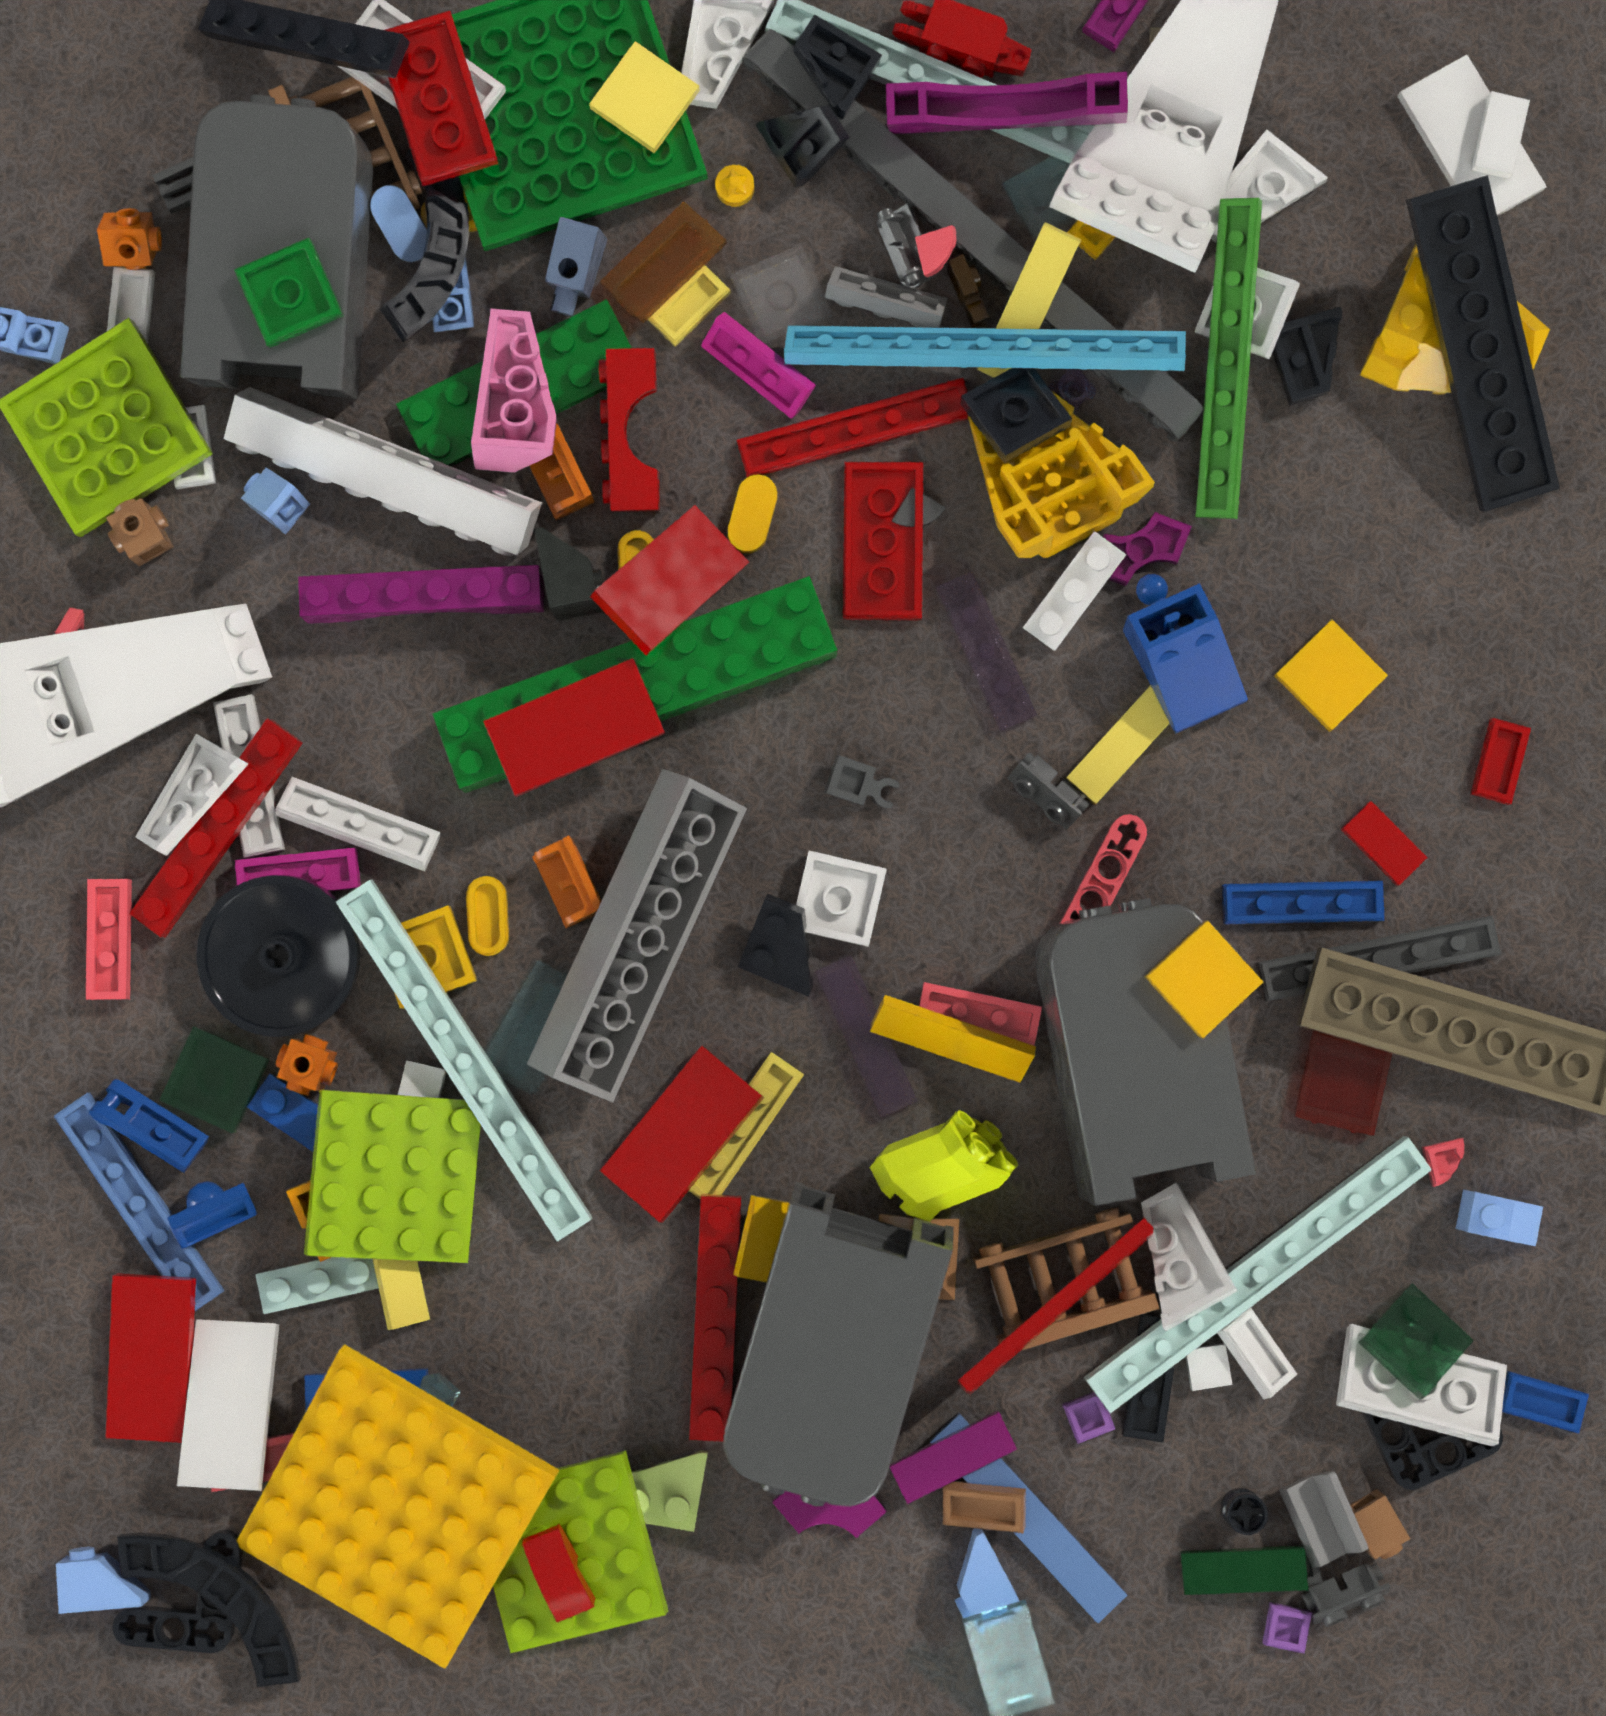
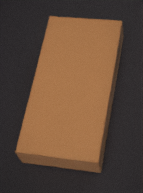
M951 1482L943 1486V1525L1024 1533L1026 1528V1489Z

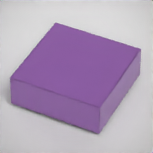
M1094 1392L1062 1404L1077 1444L1115 1430L1109 1411Z
M1270 1602L1262 1643L1270 1647L1305 1653L1312 1612L1306 1609Z

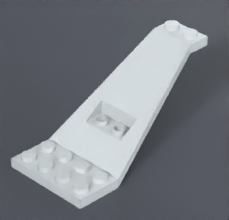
M1181 0L1127 78V123L1097 124L1094 126L1075 154L1049 207L1195 273L1218 223L1220 199H1225L1279 0Z
M247 604L0 643V807L12 803L231 688L259 684L272 678ZM41 682L46 683L50 691L45 690ZM55 719L61 722L63 729L56 726Z

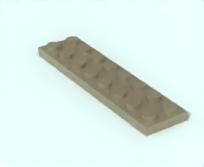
M1323 947L1317 948L1296 1025L1606 1116V1032Z

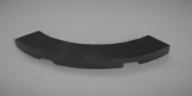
M411 149L407 151L405 158L415 173L424 197L427 212L426 244L423 257L413 278L395 297L383 304L380 309L403 343L420 332L447 301L457 284L464 266L469 238L468 204L464 199L460 177L456 176L422 186Z
M143 1532L125 1533L117 1536L121 1578H155L186 1585L197 1591L200 1596L208 1600L231 1619L241 1633L240 1637L250 1655L257 1687L296 1683L301 1680L298 1657L291 1635L281 1614L261 1586L240 1566L205 1545L185 1538Z

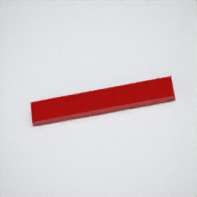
M964 378L737 439L746 477L773 473L968 419L969 415L960 405L961 396L968 392Z
M1143 1218L958 1380V1384L966 1394L971 1395L1144 1244L1154 1232L1151 1224Z

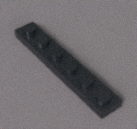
M209 0L198 28L203 35L213 39L396 78L410 43L400 33L243 0Z

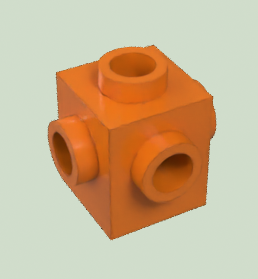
M126 208L115 213H104L97 228L103 266H124L129 270L143 269L152 265L157 251L162 249L160 227H154L152 212H139L137 209Z
M305 1034L303 1040L291 1039L289 1045L284 1044L281 1047L277 1056L275 1066L280 1068L277 1078L288 1081L285 1088L309 1096L310 1090H324L325 1085L330 1086L335 1077L338 1063L334 1062L337 1052L326 1049L327 1041ZM302 1057L309 1061V1069L304 1073L297 1069Z

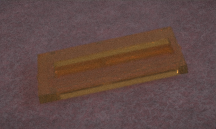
M683 201L600 280V283L632 316L645 323L727 244V241L708 224L707 220L703 219Z

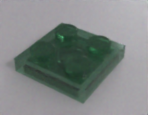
M193 1026L159 1100L230 1133H236L270 1059L202 1028Z
M1411 1283L1358 1343L1413 1395L1421 1400L1428 1395L1474 1340Z

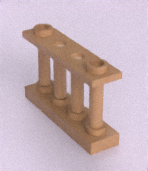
M349 77L301 97L302 99L315 101V107H323L362 90L370 110L346 121L357 133L377 125L385 145L370 151L373 168L392 160L400 180L390 185L403 189L416 210L421 208L416 197L422 193L414 171L406 173L372 95V90L355 78ZM283 85L268 90L270 97L275 99V104L290 105L291 99L297 98L296 95L289 98Z
M1118 1207L1095 1213L1097 1221L1007 1248L1003 1247L1002 1242L979 1248L980 1256L972 1258L974 1266L977 1269L985 1266L989 1267L1006 1324L1002 1327L1004 1333L996 1336L998 1345L1026 1321H1021L1005 1268V1260L1027 1254L1042 1306H1044L1056 1294L1042 1249L1066 1243L1074 1273L1077 1277L1089 1266L1081 1238L1104 1231L1110 1248L1123 1237L1120 1226L1133 1222L1131 1214L1127 1212L1120 1213ZM1127 1257L1115 1268L1122 1289L1118 1292L1119 1299L1105 1303L1103 1297L1098 1296L1096 1286H1094L1082 1297L1083 1302L1080 1303L1081 1310L1070 1314L1063 1313L1022 1350L1157 1310L1159 1305L1155 1293L1150 1289L1143 1291L1142 1285L1137 1286L1130 1259Z

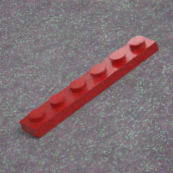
M267 718L239 757L248 765L181 839L129 914L159 937H167L303 742L275 721Z
M701 1194L689 1440L724 1442V1430L732 1406L738 1277L733 1275L739 1251L742 1196Z

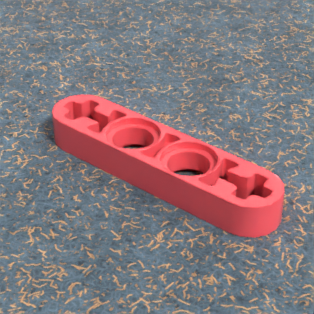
M1128 814L1117 818L1112 823L1059 924L1074 920L1070 919L1073 911L1080 917L1079 911L1082 910L1080 899L1085 892L1092 891L1097 893L1102 899L1103 907L1112 904L1145 842L1147 828L1142 819ZM1131 822L1136 825L1134 832L1139 836L1137 840L1130 839L1126 843L1123 850L1131 852L1127 859L1121 852L1108 849L1107 846L1110 841L1114 846H1117L1122 838V833L1118 831L1119 825L1125 827ZM1110 856L1118 860L1121 870L1116 878L1107 879L1100 874L1098 866L1102 858Z

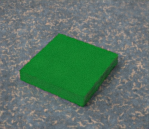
M309 237L234 269L264 341L269 348L344 316L314 244Z

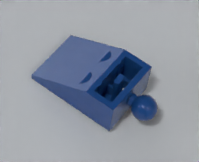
M1157 574L1143 576L1137 583L1136 594L1142 603L1149 606L1128 615L1123 632L1175 734L1247 702V695L1219 620L1200 583L1166 598L1168 586L1164 578ZM1181 617H1186L1190 619L1191 623L1180 627L1178 620ZM1150 633L1154 635L1156 639L1149 642L1146 634Z

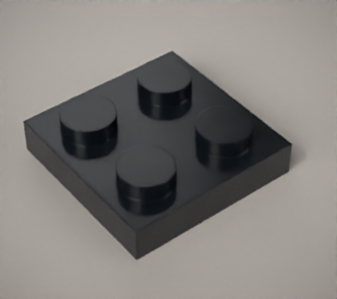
M1011 368L961 396L960 405L1003 463L1012 460L1071 426V416L1034 368Z

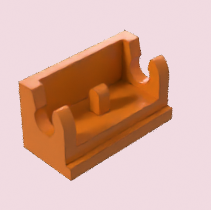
M556 424L552 455L529 465L555 521L594 503L589 487L559 425Z
M567 836L535 852L534 856H532L538 867L565 928L567 929L595 916L600 906L601 898L573 838Z

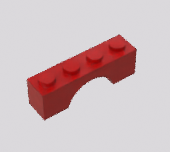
M654 348L606 349V359H599L600 383H607V399L600 400L601 424H608V440H601L602 464H609L610 480H603L602 482L603 503L610 504V511L612 512L660 511L659 471L638 460L631 451L627 440V423L631 412L641 400L657 392L656 351Z

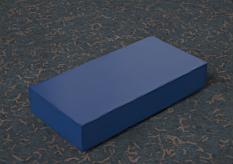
M1507 1371L1502 1412L1579 1434L1589 1394Z

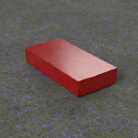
M1497 718L1490 719L1470 795L1506 805L1512 804L1531 728Z
M1369 801L1340 829L1396 886L1401 885L1428 858L1372 801Z

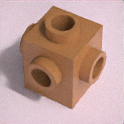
M142 498L137 501L130 499L122 502L114 509V514L106 517L113 529L108 532L111 542L119 553L125 551L128 558L138 566H142L174 548L164 530L169 526L166 517L157 505L151 507Z

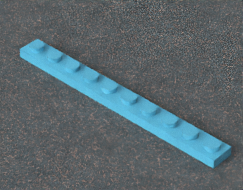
M788 326L784 359L785 364L1185 371L1186 331Z

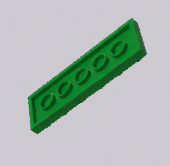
M607 299L536 334L555 413L558 414L607 389V383H600L599 359H606V349L632 348ZM483 361L396 403L421 455L448 466H453L473 456L471 440Z

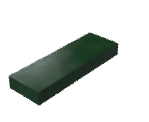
M1305 1546L1181 1551L1184 1595L1308 1590Z

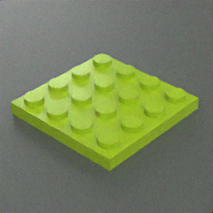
M130 318L125 319L0 399V409L72 531L78 537H83L108 521L106 517L114 514V509L122 502L130 499H135L136 501L140 498L143 499L213 455L137 325Z
M319 1089L304 1255L468 1263L480 1123L464 1099Z
M626 1451L557 1468L559 1469L557 1476L493 1585L510 1653L667 1614V1603ZM560 1524L578 1555L577 1566L595 1596V1606L592 1609L557 1623L533 1575L522 1540Z

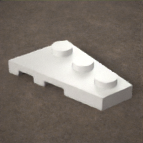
M694 0L682 74L698 84L700 91L690 105L717 109L742 63V57L748 52L770 12L774 0Z
M1266 130L1232 171L1225 199L1260 198L1262 200V223L1323 185L1328 177ZM1218 223L1211 237V239L1216 243Z
M196 734L135 837L167 856L245 769L248 763Z
M1177 1183L1141 1202L1143 1216L1154 1228L1152 1236L1148 1239V1245L1154 1264L1156 1276L1154 1279L1156 1291L1159 1293L1162 1326L1164 1330L1168 1331L1236 1293L1237 1289L1181 1187Z

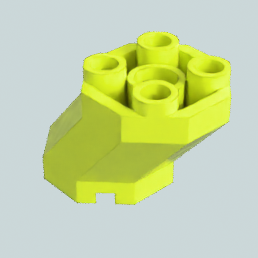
M958 1110L946 1123L887 1145L871 1164L870 1169L881 1191L886 1196L891 1198L896 1193L904 1201L899 1207L907 1215L930 1222L944 1209L999 1188L1017 1168L1018 1162L1007 1151L1003 1142L1000 1141L1002 1133L993 1123L985 1120L981 1124L977 1119Z

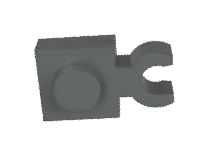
M836 755L824 793L864 806L866 797L870 796L875 805L882 808H892L893 803L885 801L881 797V789L886 785L899 788L900 783L892 778L874 780L875 767Z

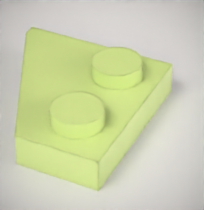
M701 1450L682 1458L665 1461L655 1466L632 1472L646 1524L694 1532L708 1451Z

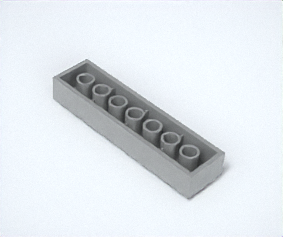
M662 769L527 1065L556 1080L614 1102L747 810L746 807L689 777Z

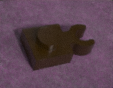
M964 255L949 260L947 274L961 306L965 309L971 328H980L987 325L986 319H989V316L978 295V288L982 284L974 264L968 266Z

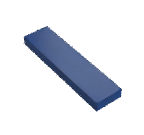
M1383 881L1222 885L1223 924L1385 921Z

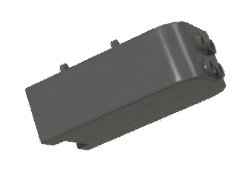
M251 95L250 102L231 101L215 106L208 110L199 122L194 145L180 374L181 378L195 385L206 388L238 389L239 375L300 379L301 387L316 396L357 400L373 164L370 151L352 126L336 112L315 107V101L293 98L290 105L275 104V99L269 96ZM309 237L314 244L344 316L269 348L264 341L234 269Z
M1151 898L1118 903V912H1112L1111 905L1079 911L1080 919L1066 921L1053 926L1040 940L1035 952V968L1079 1198L1093 1205L1136 1198L1132 1177L1196 1165L1199 1176L1216 1182L1255 1175L1256 1170L1227 1018L1222 1020L1204 1038H1200L1144 977L1204 921L1195 911L1182 905H1152Z
M796 1181L724 1430L723 1447L728 1462L740 1475L754 1482L761 1483V1488L773 1494H784L785 1491L801 1495V1499L804 1502L813 1506H824L825 1503L851 1507L865 1503L878 1493L886 1478L953 1252L954 1227L948 1225L944 1227L914 1218L911 1230L856 1215L832 1208L834 1194L803 1186L804 1183Z

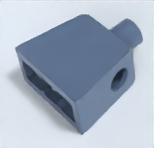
M564 217L559 218L545 277V282L555 289L550 307L551 311L573 317L578 296L590 299L607 242V238L599 227ZM578 267L577 274L573 278H566L570 268Z

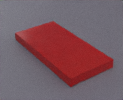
M451 11L385 29L386 31L403 34L410 42L396 78L388 77L422 186L499 164Z
M844 462L843 620L922 621L923 462ZM911 488H914L915 527L901 526L892 522Z
M694 505L600 585L590 597L645 655H648L749 564V561Z
M633 658L483 721L516 797L665 734Z
M701 1046L606 1162L600 1172L658 1222L663 1223L764 1099V1096L705 1047Z
M122 1273L112 1275L106 1438L182 1443L194 1341L196 1278Z

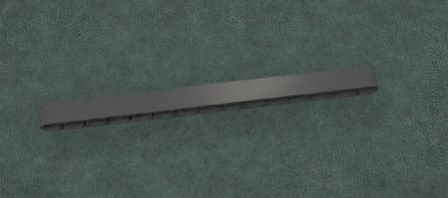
M768 29L742 57L745 67L750 72L756 71L761 76L759 80L779 98L783 95L790 101L788 105L795 112L829 105L793 53L794 46L776 31ZM854 102L844 120L836 115L850 137L842 145V148L848 152L846 156L866 174L870 171L877 178L875 182L893 198L899 197L906 204L908 203L913 215L923 224L928 222L935 228L933 231L951 225L954 226L956 229L955 248L964 254L966 262L970 265L974 264L982 276L986 273L993 279L991 284L1007 298H1010L1030 253L858 102ZM1061 282L1042 325L1044 324L1049 329L1117 330L1063 282ZM1089 369L1097 377L1103 376L1110 382L1108 386L1128 404L1132 401L1138 406L1137 412L1157 429L1163 428L1168 433L1166 437L1171 441L1177 442L1204 412L1201 404L1165 371Z

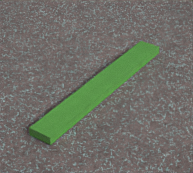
M1260 198L1220 199L1195 515L1197 518L1238 519L1262 200Z

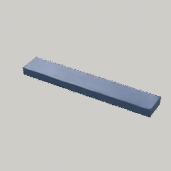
M91 1093L84 1094L54 1115V1118L162 1276L196 1278V1312L223 1293L224 1289L194 1245L181 1249L167 1220V1217L173 1214L116 1130L97 1122L91 1117L89 1110L96 1101Z
M958 1413L930 1439V1443L969 1425V1423ZM1002 1458L963 1476L967 1483L1026 1489V1528L1024 1533L1014 1532V1534L1097 1623L1101 1622L1128 1596Z

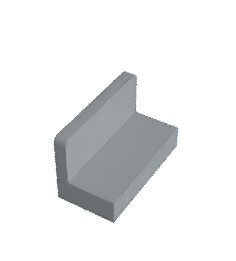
M1334 1471L1313 1473L1279 1490L1303 1546H1305V1551L1312 1567H1322L1345 1554L1362 1553L1368 1549L1366 1540Z

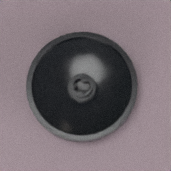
M270 875L250 879L225 893L206 916L199 933L196 950L200 981L214 1007L236 1026L251 1033L270 1037L300 1034L330 1019L350 996L356 983L360 966L358 936L337 905L336 901L338 900L336 897L312 881L290 875Z

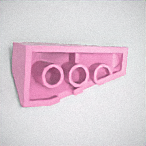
M491 309L471 447L475 469L515 473L552 455L557 418L540 356L531 313Z

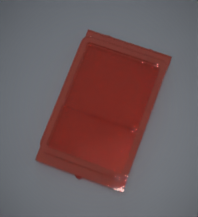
M1313 1030L1294 1117L1309 1120L1314 1124L1321 1123L1350 1130L1351 1133L1358 1132L1374 1136L1392 1053Z

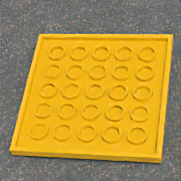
M344 1344L332 1362L237 1542L240 1549L446 1669L557 1476L559 1469Z

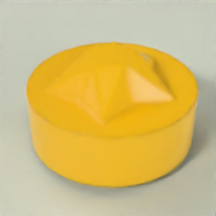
M741 165L724 167L718 173L715 180L716 194L721 202L728 206L739 207L746 204L754 194V178L751 172Z

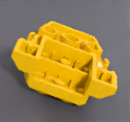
M1415 243L1404 269L1407 271L1382 331L1372 344L1360 376L1395 391L1408 392L1412 389L1432 391V394L1445 395L1446 393H1451ZM1517 301L1532 369H1534L1550 329Z
M1054 392L1053 394L1071 416V426L1006 463H1003L968 416L997 528L1018 558H1032L1038 554L1043 558H1049L1091 536L1094 531L1097 533L1114 524L1121 518L1123 510L1137 503L1154 487L1155 483L1133 451L1125 445L1118 448L1102 436L1104 430L1096 423H1093L1091 426L1086 424L1073 414L1075 408Z

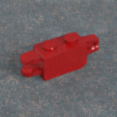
M935 0L932 7L912 1H903L900 13L926 25L924 30L911 25L895 23L892 35L898 40L920 47L919 52L942 62H949L960 66L963 71L980 78L984 75L993 77L994 71L1023 77L1032 49L1006 36L1008 27L1002 17L953 0Z

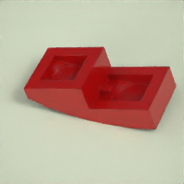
M560 1524L522 1540L533 1575L557 1623L594 1608L595 1596L577 1566L578 1555Z

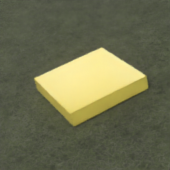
M635 41L589 105L592 111L655 153L699 93L700 86Z

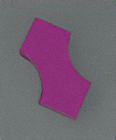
M1155 512L1148 524L1136 533L1127 536L1104 534L1103 538L1126 554L1108 580L1126 587L1133 574L1148 564L1155 562L1177 564L1192 526Z
M785 1491L784 1494H779L772 1500L775 1507L798 1534L815 1525L830 1524L844 1528L857 1538L887 1512V1509L875 1495L865 1503L851 1507L825 1503L824 1506H813L804 1502L801 1499V1495Z

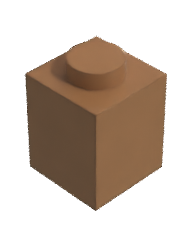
M1376 1489L1350 1504L1368 1545V1549L1365 1551L1372 1558H1390L1403 1549V1543L1410 1540L1387 1497Z

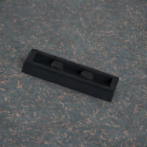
M1141 1314L1137 1337L1158 1322L1161 1317ZM1175 1365L1127 1401L1122 1430L1124 1437L1164 1442Z

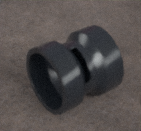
M1240 1487L1232 1489L1224 1496L1221 1502L1223 1518L1236 1532L1242 1535H1253L1265 1527L1268 1520L1267 1507L1253 1491Z

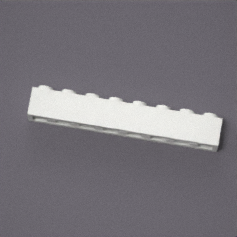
M249 387L234 396L224 439L235 443L238 450L248 454L260 453L273 458L272 462L280 467L288 469L298 468L308 472L309 477L315 481L336 483L345 487V491L353 496L361 498L369 496L381 501L382 506L388 510L395 512L406 511L419 516L418 520L426 525L434 527L442 525L454 530L455 535L464 540H480L492 545L491 548L499 554L507 556L515 554L518 556L528 547L542 502Z

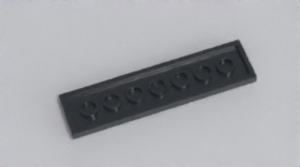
M1488 175L1407 199L1406 204L1479 510L1486 512L1560 489Z

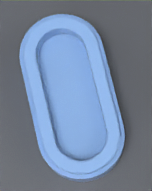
M385 185L378 188L371 198L370 208L392 250L404 261L415 262L421 260L426 244L427 229L413 204L408 199L406 192L395 185Z

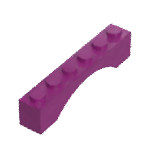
M1127 72L1090 73L1053 81L1014 85L978 86L933 82L886 84L887 126L893 134L1127 123Z
M539 565L298 576L299 616L308 624L352 622L374 617L415 613L470 612L518 614L545 612L543 572Z

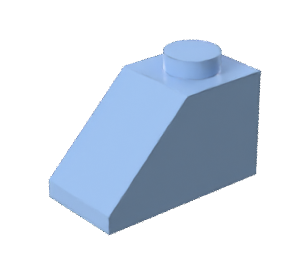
M265 468L261 474H254L248 480L244 487L245 494L241 497L249 507L285 535L310 505L295 486L268 468Z
M1463 1189L1456 1229L1536 1246L1543 1207Z
M973 1529L957 1582L960 1597L955 1599V1603L965 1622L973 1619L978 1630L1021 1608L1022 1605L983 1529Z
M94 1547L69 1550V1556L56 1563L59 1614L142 1607L151 1599L150 1590L136 1577L121 1578L120 1563L108 1553H95Z

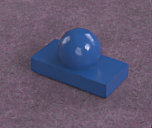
M205 1181L196 1184L189 1190L186 1196L187 1209L167 1217V1220L181 1249L256 1216L257 1211L244 1183L224 1191L218 1184Z

